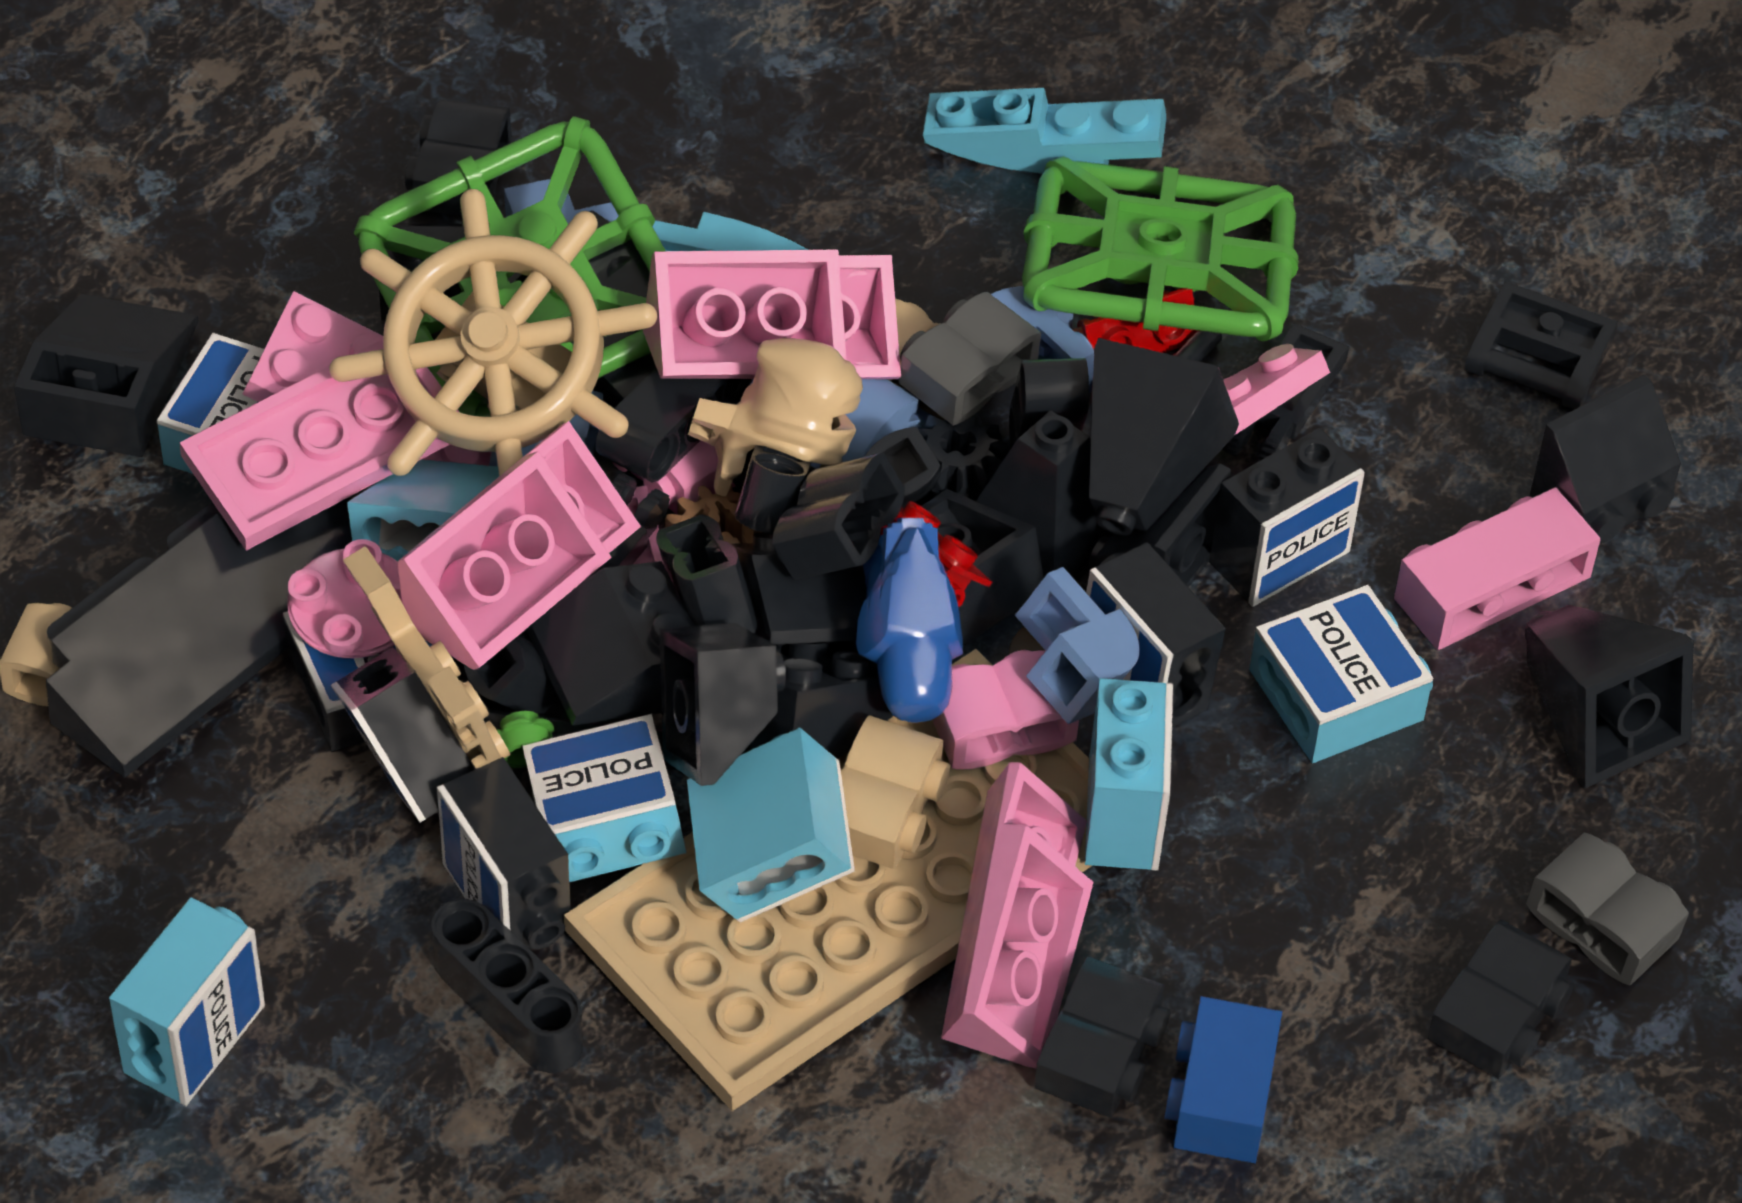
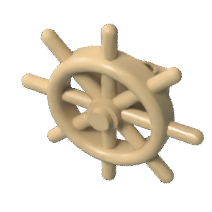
M469 189L460 198L465 240L448 245L435 252L412 272L377 249H368L362 253L360 257L361 268L396 292L386 317L383 349L337 357L331 362L329 372L331 377L338 382L388 374L400 401L410 416L416 421L388 458L387 466L391 473L397 476L408 474L436 437L453 446L467 450L496 452L499 476H501L523 457V447L545 439L560 425L570 421L576 414L612 438L622 437L627 432V418L592 394L603 360V336L650 328L657 320V311L648 303L597 311L588 287L577 271L570 265L597 229L598 222L594 214L589 211L577 213L550 249L538 243L519 237L490 235L485 197L479 190ZM496 271L527 275L526 280L506 306L501 305ZM471 277L473 291L462 306L443 294L445 290L454 284ZM550 289L563 300L572 315L533 323L526 322ZM425 313L445 325V328L435 340L415 343L416 334ZM574 341L572 352L561 345L562 343ZM440 366L437 374L446 383L434 398L420 383L416 369ZM472 390H474L489 401L487 408L490 411L491 417L467 415L457 412V410Z

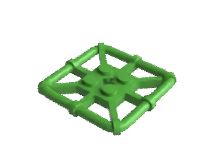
M575 116L571 118L570 122L563 121L546 126L476 160L472 156H468L457 161V169L384 202L368 215L359 217L354 230L355 236L359 238L358 244L361 255L368 249H377L390 257L386 251L390 250L425 260L448 245L465 240V237L449 243L392 226L458 196L466 190L477 189L485 197L490 235L519 237L550 249L568 225L561 210L584 153L618 214L616 220L596 229L570 263L588 287L597 310L646 303L647 298L602 286L588 261L589 259L632 239L650 272L652 254L654 252H665L666 250L652 227L655 223L653 214L646 204L638 202L606 142L594 129L590 128L589 120ZM563 147L543 200L504 218L485 182L557 148ZM496 271L500 304L505 307L523 283L521 281L513 283L508 281V278L515 274L514 272ZM373 277L386 304L390 308L396 292ZM471 277L458 282L462 293L451 298L461 306L473 291ZM550 289L526 322L533 323L572 315L563 300ZM425 313L419 325L415 343L434 340L431 334L444 329L445 325ZM643 329L604 348L598 378L651 353ZM571 342L561 344L572 352L573 345ZM440 366L428 367L438 383L443 387L446 382L437 374ZM472 390L458 409L460 413L467 415L491 417L490 411L487 408L489 401L474 390Z
M1065 156L1050 160L1046 164L1038 182L1033 214L1026 220L1024 227V239L1028 244L1022 274L1024 300L1038 311L1051 309L1065 313L1143 323V329L1158 331L1159 325L1242 337H1255L1260 341H1268L1282 333L1283 324L1289 312L1291 279L1298 271V254L1294 250L1296 212L1293 205V195L1279 185L1266 187L1256 184L1178 174L1179 168L1164 166L1163 172L1092 162L1072 161ZM1113 189L1160 195V199L1118 194ZM1071 193L1104 217V220L1057 214L1060 194ZM1175 197L1222 203V205L1213 207L1176 202ZM1264 218L1272 222L1270 242L1224 236V233ZM1057 242L1100 248L1099 251L1048 269L1051 248ZM1220 264L1263 270L1267 277L1265 298L1220 267ZM1105 278H1112L1124 284L1149 283L1147 299L1075 289ZM1164 285L1172 286L1177 290L1187 288L1192 289L1193 292L1199 290L1207 291L1233 311L1162 301Z

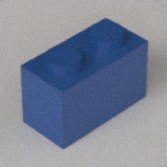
M1201 996L1196 1023L1182 1021L1175 1061L1188 1063L1186 1079L1172 1078L1168 1095L1165 1119L1178 1121L1174 1148L1256 1163L1282 1011Z

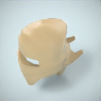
M778 338L765 340L760 344L756 358L759 364L753 383L744 390L741 401L738 404L721 403L699 398L688 435L715 447L718 463L714 489L718 495H727L733 479L737 478L743 471L747 453L755 448V445L782 452L802 461L821 464L820 468L842 462V457L847 453L849 444L856 432L855 425L845 414L852 413L858 408L863 385L862 378L857 373L855 366L850 361L845 360L839 351L830 345L805 339Z

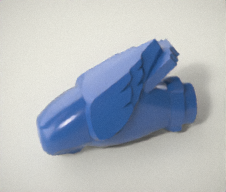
M897 518V522L889 523L887 528H883V535L880 536L874 554L863 564L867 591L866 600L863 602L858 617L856 646L859 655L877 664L882 697L891 714L898 720L919 723L938 717L948 707L953 687L952 659L963 654V639L957 598L944 566L939 560L938 528L933 527L932 523L924 522V518Z

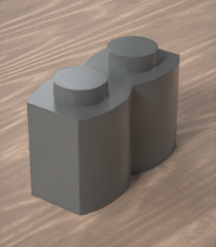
M989 292L980 293L968 301L966 299L960 300L948 311L942 324L926 332L919 331L915 333L905 343L900 354L901 377L899 378V384L949 423L957 425L977 413L995 393L1001 392L1015 384L1022 360H1038L1042 333Z
M1583 833L1534 878L1526 902L1531 912L1547 928L1563 939L1578 944L1584 954L1597 967L1612 978L1627 985H1631L1679 940L1689 915L1679 896L1671 887L1662 882H1656L1643 874L1636 873L1619 847L1610 842H1604L1588 833Z

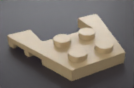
M364 546L343 559L353 579L359 584L369 599L373 613L395 644L397 652L416 671L475 770L502 757L506 758L511 755L490 721L484 722L483 718L487 717L489 713L469 681L465 683L459 681L457 677L461 673L441 641L430 647L413 624L390 580L367 547Z

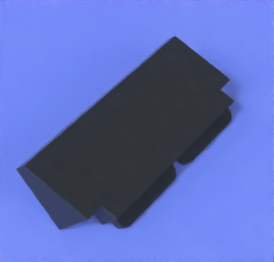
M352 498L344 499L247 551L214 503L211 502L167 537V551L157 559L142 557L135 560L48 627L47 641L51 646L52 662L60 668L46 679L50 723L122 777L126 778L287 649L283 613L288 612V581L296 571L303 569L315 558L334 550L345 549L352 542L347 504Z

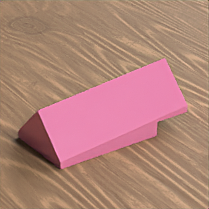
M838 250L665 251L652 254L646 303L656 309L657 320L652 327L643 329V333L661 379H754L759 364L756 356L760 344L765 340L778 338L805 339L830 345L839 351L845 360L850 361L855 366L857 373L862 379H899L901 377L892 255L839 256Z
M568 421L560 425L397 561L402 604L413 624L426 641L431 644L441 641L450 656L474 670L485 664L611 558L609 553L638 530L641 525Z
M1009 762L987 791L941 1039L1036 1069L1044 1044L1059 1014L1093 881L1075 867L1087 820L1021 762Z

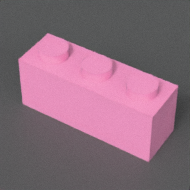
M1555 487L1534 498L1529 496L1521 498L1513 503L1508 510L1485 521H1472L1462 527L1455 535L1431 546L1425 544L1412 550L1401 561L1394 599L1438 651L1591 578L1601 538Z

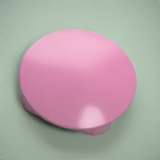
M367 539L352 541L345 549L334 550L315 558L290 577L287 599L289 619L296 633L312 648L327 655L340 658H363L379 654L395 645L373 613L369 599L359 584L353 579L343 561L346 557L366 546L390 580L401 600L398 562L382 553L379 545Z

